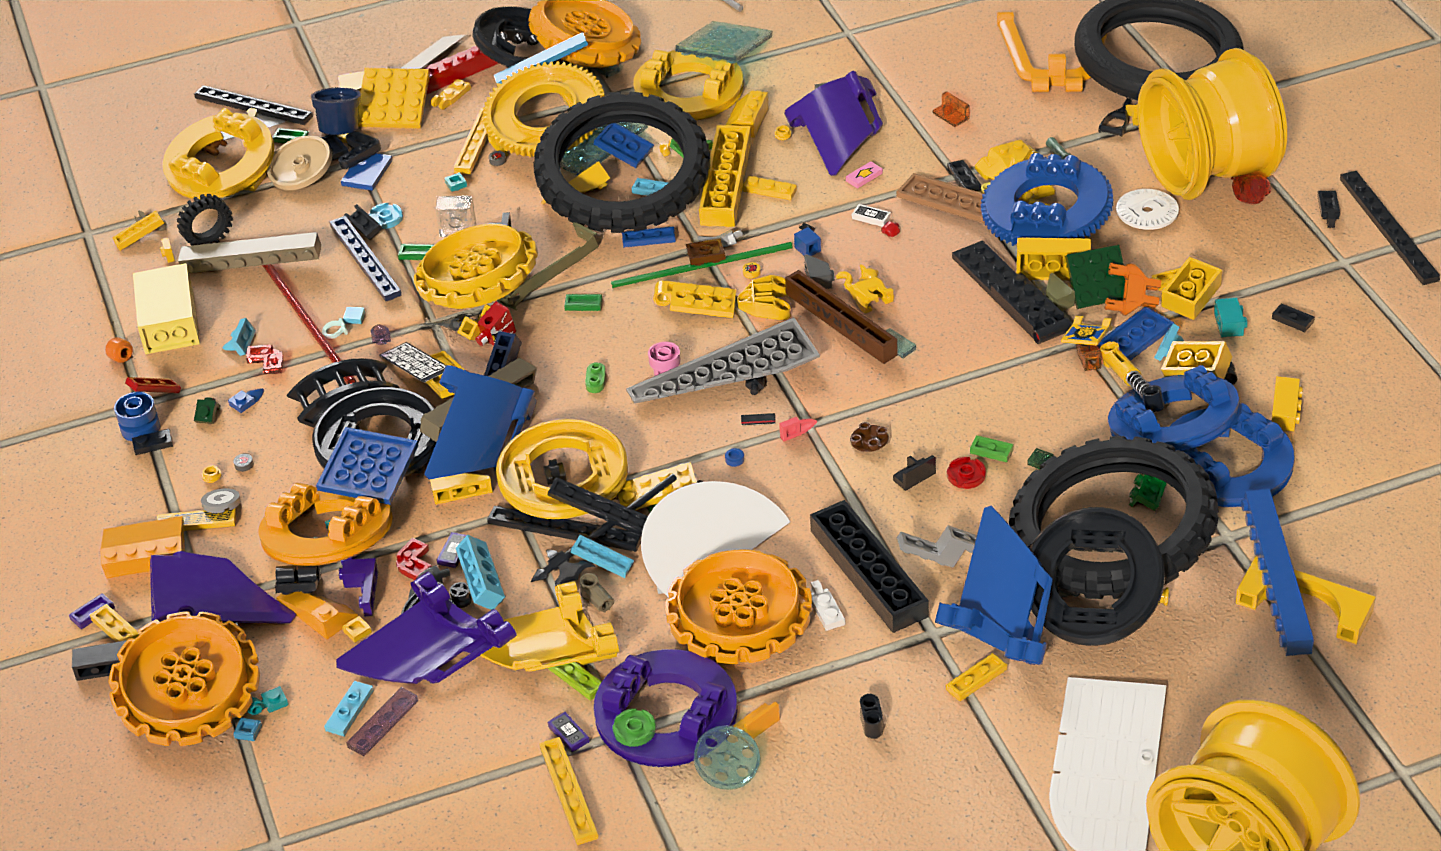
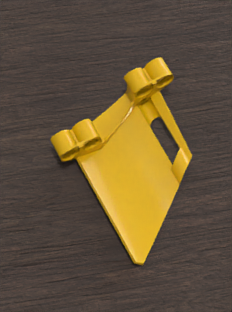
M572 581L555 586L559 607L503 619L504 622L507 621L512 625L517 636L501 648L493 646L480 656L495 664L513 670L525 668L526 671H536L573 662L585 665L616 658L617 653H619V647L611 622L596 626L590 624L583 612L576 582Z

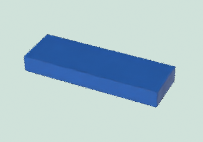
M674 227L645 229L635 232L625 231L622 233L623 248L676 242Z

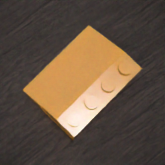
M179 516L103 529L101 566L106 579L149 572L151 555H173L175 552L185 551L183 517Z

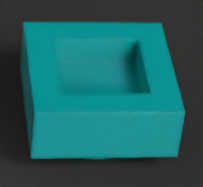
M460 172L444 178L445 184L451 192L467 187V182Z

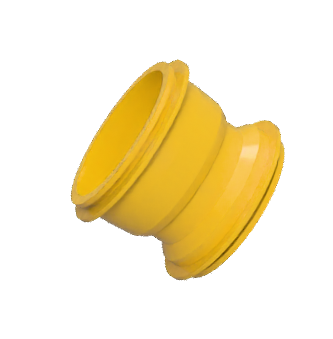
M1239 48L1229 49L1219 57L1216 63L1196 70L1187 80L1182 79L1171 70L1165 68L1157 69L1149 74L1146 82L1141 87L1137 105L1141 142L1153 173L1162 186L1170 193L1181 195L1185 200H1192L1198 198L1203 193L1211 175L1231 178L1251 173L1256 179H1264L1273 175L1285 155L1287 146L1286 115L1281 95L1272 75L1266 66L1254 55Z
M1236 700L1219 706L1206 719L1201 731L1200 748L1191 760L1190 765L1170 768L1155 779L1147 794L1146 808L1150 830L1160 851H1316L1322 843L1336 840L1351 829L1359 814L1360 794L1354 772L1345 754L1336 742L1317 724L1302 714L1276 703Z

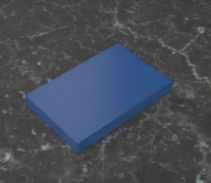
M617 123L608 124L593 143L634 168H637L654 148V144Z
M375 153L349 168L341 180V185L373 191L392 162V156Z

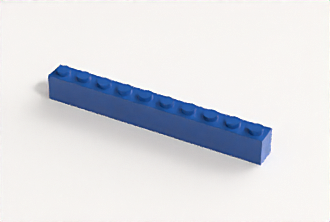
M1270 489L1245 491V499L1241 501L1242 511H1246L1245 521L1246 525L1250 526V540H1254V554L1259 557L1258 568L1263 572L1262 583L1267 586V600H1271V615L1276 618L1275 629L1276 632H1280V647H1284L1286 656L1312 654L1313 634Z

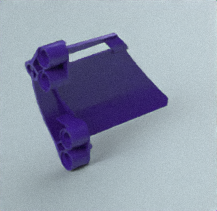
M427 571L410 583L420 602L337 658L336 668L384 681L417 684L424 679L431 683H439L493 646L501 648L515 638L517 634L512 625L507 621L504 622L499 612L495 609L476 619L448 600L450 595L442 584H438L434 576ZM461 652L470 653L445 672L439 669Z

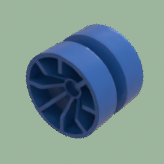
M132 392L120 397L116 401L114 411L123 438L132 442L133 437L159 431L160 421L151 395L145 392Z

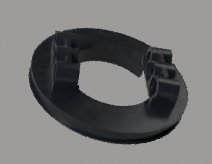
M504 6L483 12L476 18L472 31L474 43L486 56L506 66V68L530 58L514 56L516 46L507 41H511L514 44L527 42L529 45L539 43L537 35L532 34L529 28L531 9ZM558 59L553 62V65H555L557 61H559L560 65L563 62L566 63V66L570 64V62H567L562 59Z
M379 387L350 394L331 405L315 424L312 443L317 461L324 469L345 427L359 429L360 421L365 418L390 415L403 419L411 426L407 439L417 440L419 445L404 477L411 473L419 474L422 466L430 460L436 445V441L420 432V421L425 413L432 411L435 407L423 396L400 388Z
M1088 507L1071 511L1055 519L1045 527L1030 547L1032 553L1042 564L1043 569L1053 579L1043 626L1062 640L1084 646H1099L1117 642L1142 627L1152 616L1159 604L1165 583V567L1161 551L1150 532L1138 520L1124 512L1104 507ZM1070 550L1093 552L1094 550L1111 553L1115 551L1127 555L1131 570L1130 581L1124 594L1111 605L1113 609L1069 607L1062 600L1057 589V571L1061 561ZM1037 583L1031 608L1036 618L1044 592L1039 583Z

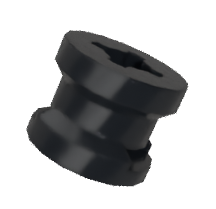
M458 582L450 587L451 598L458 608L470 605L472 597L467 583Z

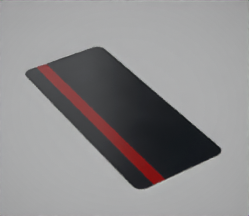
M775 413L741 415V425L775 424Z

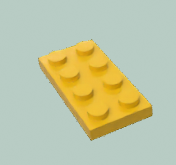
M691 462L625 481L624 486L618 493L620 504L625 507L629 506L672 473L677 477V480L638 509L658 504L673 491L697 483Z

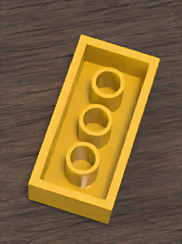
M1017 238L1016 273L1024 274L1029 280H1048L1051 273H1054L1061 280H1070L1065 256L1091 250V239Z

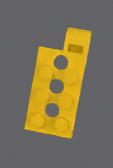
M659 281L655 284L653 300L659 306H666L671 302L670 311L733 318L736 289Z

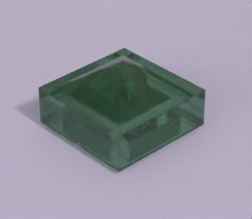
M1036 448L1027 460V465L1040 469V465L1054 456V454Z

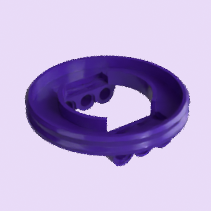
M663 649L645 652L636 656L630 654L624 662L615 667L603 679L598 687L594 699L595 724L604 743L613 752L626 760L653 767L683 765L713 752L729 736L737 717L736 690L731 678L722 667L711 659L704 658L693 652ZM646 679L649 687L660 683H677L685 685L698 693V696L692 702L691 708L682 717L678 731L655 733L649 742L635 747L623 745L616 740L613 734L614 720L617 715L626 710Z

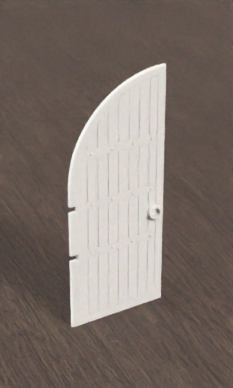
M1068 677L1059 732L1067 734L1058 735L1053 771H1059L1060 774H1052L1049 802L1057 829L1075 851H1146L1149 831L1146 801L1149 788L1155 781L1166 685Z

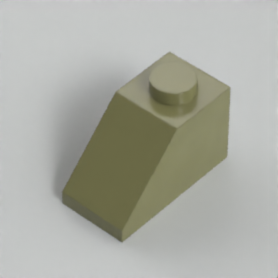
M1051 273L1046 288V297L1061 311L1073 307L1075 291L1054 273Z

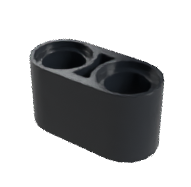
M865 694L860 698L862 727L865 736L876 739L883 734L881 706L876 695Z

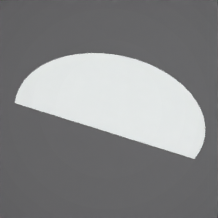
M719 481L690 484L668 494L650 512L644 524L641 537L643 561L654 583L669 597L668 590L676 577H683V570L690 564L722 551L752 550L789 524L790 521L783 511L771 500L745 486Z

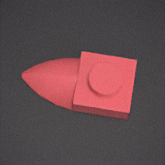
M797 417L781 422L779 423L780 438L784 442L800 436L810 430L817 423V420H799Z

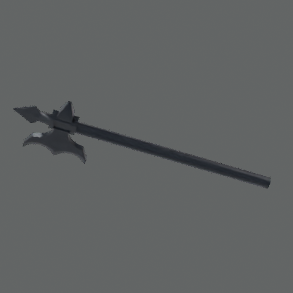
M672 473L627 507L632 510L638 509L675 482L677 477ZM607 521L586 536V538L594 541L615 526V524ZM572 547L566 552L560 551L559 553L555 550L547 549L548 565L543 569H537L531 582L547 579L548 573L559 569L560 574L555 580V586L568 581L578 580L579 574L584 569L596 566L592 562L585 560L578 563H569V559L575 555L570 553Z

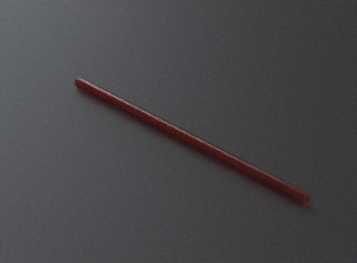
M272 264L262 265L331 362L342 361ZM354 376L343 377L347 384L356 382Z

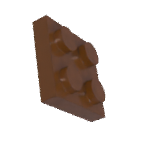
M720 238L686 244L690 265L700 266L708 262L718 263L721 260H726Z

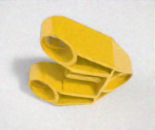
M768 275L753 279L737 297L738 308L755 317L775 320H787L791 317L790 305L786 301L776 298L786 296L785 279L781 276Z

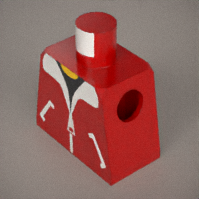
M495 301L478 321L481 333L475 338V341L480 346H483L486 342L494 346L498 331L514 334L516 328L509 308Z

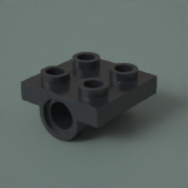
M295 565L276 566L275 592L282 593L283 595L301 591L302 593H312L317 590L321 578V569L318 565L298 566V570Z

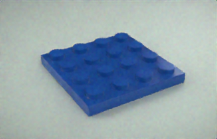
M345 427L316 484L317 491L353 498L365 496L375 498L379 503L391 505L419 446L418 441Z

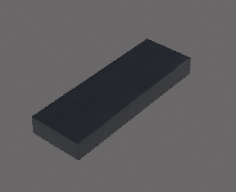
M964 160L947 163V169L960 187L981 191L980 182Z

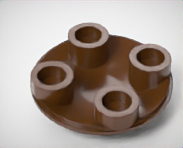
M868 422L860 423L859 428L851 434L850 443L855 449L863 452L879 450L888 442L887 428L870 425Z

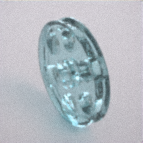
M718 726L708 730L700 737L694 751V765L698 774L705 782L719 789L731 790L746 785L755 776L760 762L759 749L754 739L745 731L732 726ZM733 734L738 738V741L730 743L726 736ZM712 738L716 740L717 746L709 747L705 741ZM749 749L753 752L754 756L746 758L743 756L742 751ZM725 754L730 755L728 761L724 760ZM707 757L712 761V764L704 766L701 764L700 759ZM744 768L748 771V775L741 777L737 774L736 770ZM716 773H725L727 780L719 781L715 776Z

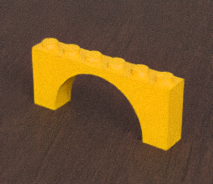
M1255 557L1237 588L1236 604L1254 610L1267 599V586L1262 583L1263 572L1258 568V557ZM1294 570L1300 593H1305L1322 600L1334 611L1338 620L1336 638L1357 645L1373 613L1376 597Z

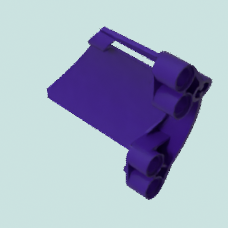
M851 71L845 77L835 79L816 88L792 104L784 112L791 127L807 126L830 176L837 175L858 146L868 136L871 135L873 137L883 125L872 100V97L876 96V91L868 78L858 76L856 71ZM863 100H866L875 118L871 125L860 105V102H863Z

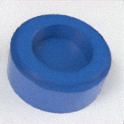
M737 448L729 449L725 453L726 464L732 467L740 466L744 462V452Z

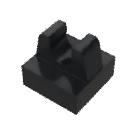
M556 459L548 460L549 465L543 466L547 484H552L556 477L567 481L563 463H557Z

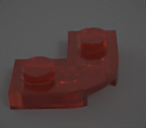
M273 345L247 346V364L263 363L264 374L282 373L284 362L282 351L273 349Z

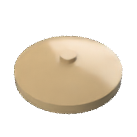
M302 136L292 139L274 152L273 159L267 168V175L273 185L279 189L297 190L307 187L320 179L328 170L332 161V151L327 142L317 136Z

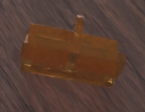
M946 91L942 93V105L933 109V114L956 127L970 119V105Z

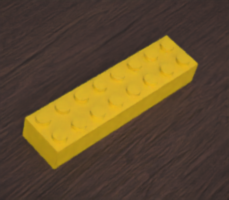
M717 125L710 155V169L708 170V177L703 188L699 206L700 226L735 227L751 147L750 126Z

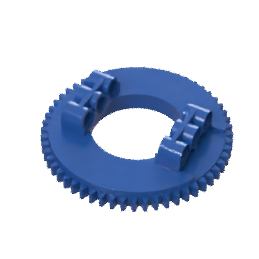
M1033 153L1028 160L1019 162L1000 172L998 176L994 177V180L990 181L991 184L987 185V189L982 194L983 199H981V213L985 226H987L988 230H991L992 234L995 233L996 238L1000 237V240H1005L1006 243L1011 242L1012 246L1017 244V238L1084 239V236L1091 237L1090 233L1095 234L1096 229L1100 230L1101 225H1105V221H1108V216L1111 215L1114 201L1111 184H1109L1108 179L1106 180V176L1102 175V172H1098V168H1094L1093 165H1089L1087 162H1081L1078 157L1068 155L1065 159H1062L1056 154L1044 157L1040 153ZM1043 185L1066 187L1072 190L1078 197L1076 203L1067 211L1059 203H1053L1049 206L1042 202L1028 204L1025 201H1017L1026 191Z

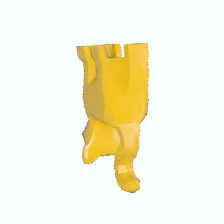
M861 264V278L855 284H851L853 278L848 272L842 271L836 275L837 279H846L844 282L845 288L851 293L852 298L864 314L872 311V308L868 306L871 301L877 303L879 298L885 304L894 301L893 289L885 287L883 280L878 277L879 272L877 269L866 268Z

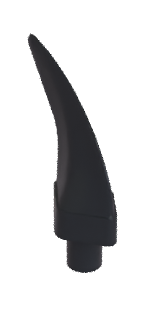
M765 376L746 380L745 386L750 389L752 395H757L759 390L764 389Z

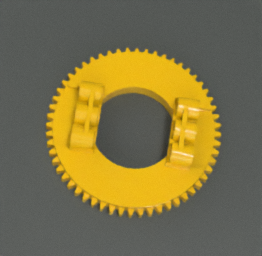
M551 61L549 65L546 62L542 66L537 63L536 67L530 65L529 69L525 66L524 71L518 69V73L512 72V77L507 75V80L502 79V84L497 83V88H493V92L489 93L490 97L486 98L487 102L484 103L485 107H483L484 126L489 137L501 149L504 148L505 151L509 150L511 154L516 153V155H522L523 157H534L536 146L540 143V137L547 127L533 128L522 124L517 113L527 100L544 93H558L562 96L565 104L571 107L578 102L586 103L590 97L597 95L605 97L604 90L596 76L588 73L587 69L583 70V67L578 69V65L572 67V63L566 66L565 62L560 65L559 61H557L553 65ZM597 128L579 137L568 150L583 143Z

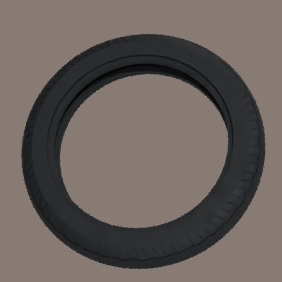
M1104 0L1092 7L1083 16L1078 24L1074 38L1076 56L1086 73L1108 90L1137 101L1142 85L1153 71L1140 69L1124 63L1106 49L1101 39L1117 27L1131 23L1156 22L1187 29L1207 41L1216 53V58L1205 66L1216 63L1219 57L1229 49L1239 48L1244 50L1242 39L1235 26L1220 12L1198 0ZM1196 70L1175 74L1187 80Z

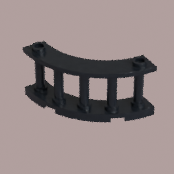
M348 359L331 363L310 373L299 381L287 394L288 398L300 402L303 407V411L297 417L299 423L314 428L320 416L331 405L355 392L379 387L399 388L396 384L386 382L382 375L388 364L373 359ZM357 376L359 382L346 385L343 377ZM365 376L376 378L377 381H368ZM336 380L339 387L326 393L323 385ZM317 390L320 397L309 404L307 397Z

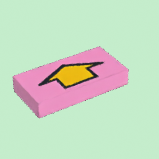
M869 162L847 175L846 182L856 188H860L883 174V169Z

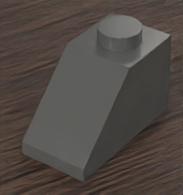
M808 254L804 255L806 275L825 289H831L832 281H835L834 271L829 268V264Z

